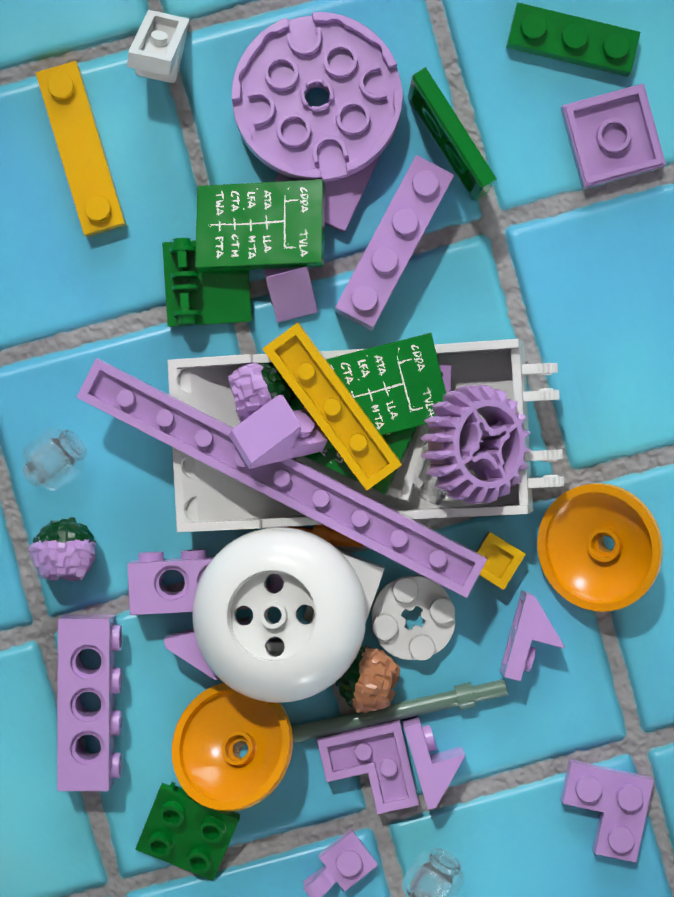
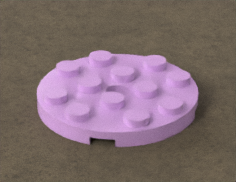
M312 12L310 16L291 20L284 18L272 24L250 43L235 70L232 84V104L234 117L242 139L250 151L263 164L275 172L292 179H323L324 182L348 177L366 168L389 145L401 116L403 91L397 63L392 53L381 38L372 30L358 21L343 15ZM313 88H322L330 96L328 103L312 107L309 106L305 97Z

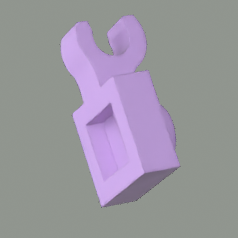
M351 828L318 854L324 866L303 881L305 886L303 889L309 897H322L338 882L341 888L346 891L376 868L378 863Z

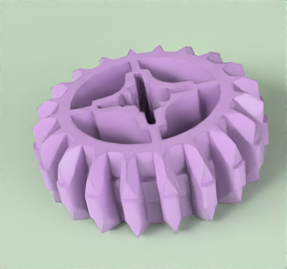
M465 385L457 388L456 391H449L447 394H443V402L431 405L435 416L423 420L430 428L429 434L420 437V439L428 443V451L423 453L421 457L431 461V465L426 473L432 477H437L435 487L447 490V497L465 501L468 504H478L479 502L491 503L497 501L498 497L510 494V486L521 483L518 470L529 468L524 462L523 457L524 454L532 451L525 446V437L531 434V432L526 429L523 430L522 423L526 415L515 414L518 402L506 399L505 391L493 390L488 385ZM465 464L468 466V469H469V470H473V471H474L476 477H474V476L467 470V468L465 467Z

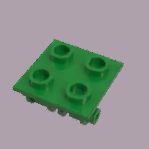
M175 238L173 242H162L167 327L252 322L249 270L199 272L195 268L196 240L190 241V238Z
M162 782L135 850L213 881L240 820V814L234 811H218L203 806L189 797L183 788L176 786V783L171 782L168 785Z

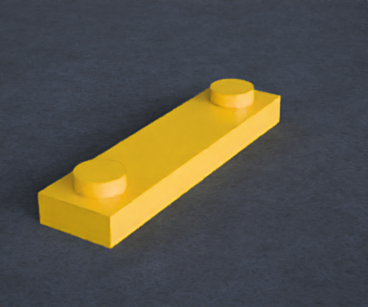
M72 61L35 72L84 236L89 237L126 226L79 64L77 61Z
M299 322L262 348L366 491L402 466L399 458Z

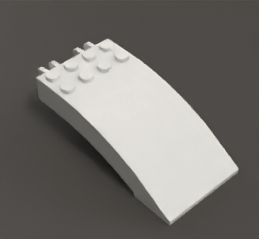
M520 339L435 344L439 364H452L451 391H456L457 388L465 385H488L493 390L505 391L506 399L518 402L515 414L526 415L522 423L523 430L529 431L527 402L560 400L559 390H554L553 388H543L538 391L526 390V375L549 376L553 373H558V363L525 364L524 341ZM364 349L320 352L325 359ZM266 354L167 360L169 395L234 428L240 424V421L236 414V404L232 389H230L228 376L234 370L247 363H273ZM529 435L525 437V446L530 448ZM428 443L426 444L424 453L428 451ZM172 447L177 532L260 529L322 524ZM562 449L530 451L524 454L523 460L529 468L518 470L521 483L510 486V494L498 497L497 501L491 503L479 502L478 504H468L465 501L454 500L451 497H447V490L435 487L437 477H432L426 473L431 465V461L422 458L410 502L374 491H366L361 483L304 456L294 458L410 519L529 514L533 512L532 488L564 486V476H558L557 474L531 478L530 462L539 460L543 462H557L558 459H563ZM465 464V467L467 468V470H468L474 477H476L474 471H473V470H469V469H468V466Z

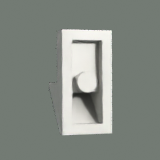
M148 10L128 51L127 67L135 69V73L138 76L175 83L188 32L189 19Z

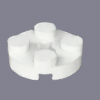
M420 575L400 577L387 583L376 595L371 609L372 629L380 645L393 656L404 660H427L432 655L440 652L451 639L455 628V607L444 588L431 579ZM415 606L422 609L420 616L424 619V623L421 626L414 625L412 629L406 628V619L401 616L402 612L405 609L412 611Z

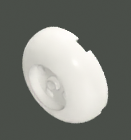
M285 527L256 530L226 545L216 554L203 572L193 602L192 617L195 638L199 650L210 669L220 680L236 692L264 702L284 703L303 700L333 685L343 676L355 660L362 645L366 629L364 591L350 562L337 548L323 538L303 530ZM272 574H278L284 582L282 590L278 593H271L266 588L267 579ZM302 605H309L315 611V618L310 624H303L298 620L297 611ZM241 606H247L253 612V619L248 625H241L236 619V611ZM271 607H277L281 611L282 616L278 623L274 624L268 619L271 615L268 612ZM272 637H279L284 642V651L279 656H272L269 653L267 642Z

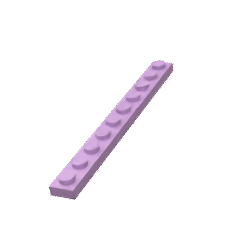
M99 358L95 359L76 397L466 598L487 561V558L294 458L249 469L229 437L233 427Z

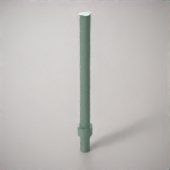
M505 679L471 686V682L455 685L452 691L394 703L390 707L378 709L377 711H368L367 713L354 712L291 726L293 743L459 707V711L474 708L477 702L508 696Z

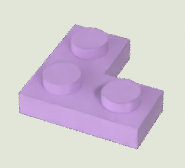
M400 720L317 738L326 782L368 773L377 814L419 805Z
M569 759L560 800L566 805L600 812L592 848L593 852L602 856L637 862L654 780L650 776Z

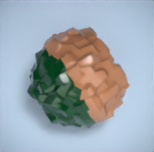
M361 646L355 660L343 676L336 681L335 685L338 687L340 695L345 698L348 706L353 707L355 712L367 713L368 711H377L378 709L390 707L395 695L392 688L399 681L400 667L383 650Z

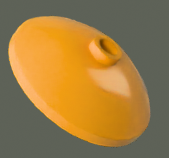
M591 483L568 490L549 506L539 526L537 550L542 570L552 587L563 598L578 607L600 612L614 611L627 607L649 591L660 572L663 558V543L658 524L650 510L640 499L618 486L605 483ZM605 536L613 539V550L606 548L604 545Z
M225 683L217 684L203 691L184 710L173 735L172 763L180 785L193 800L218 811H239L258 804L279 785L289 766L293 749V734L289 717L281 703L264 702L246 697ZM247 744L248 752L244 757L240 758V749L243 745Z

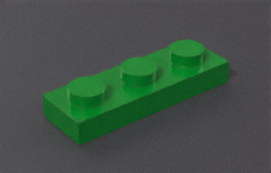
M517 2L506 48L628 77L632 71L641 32Z

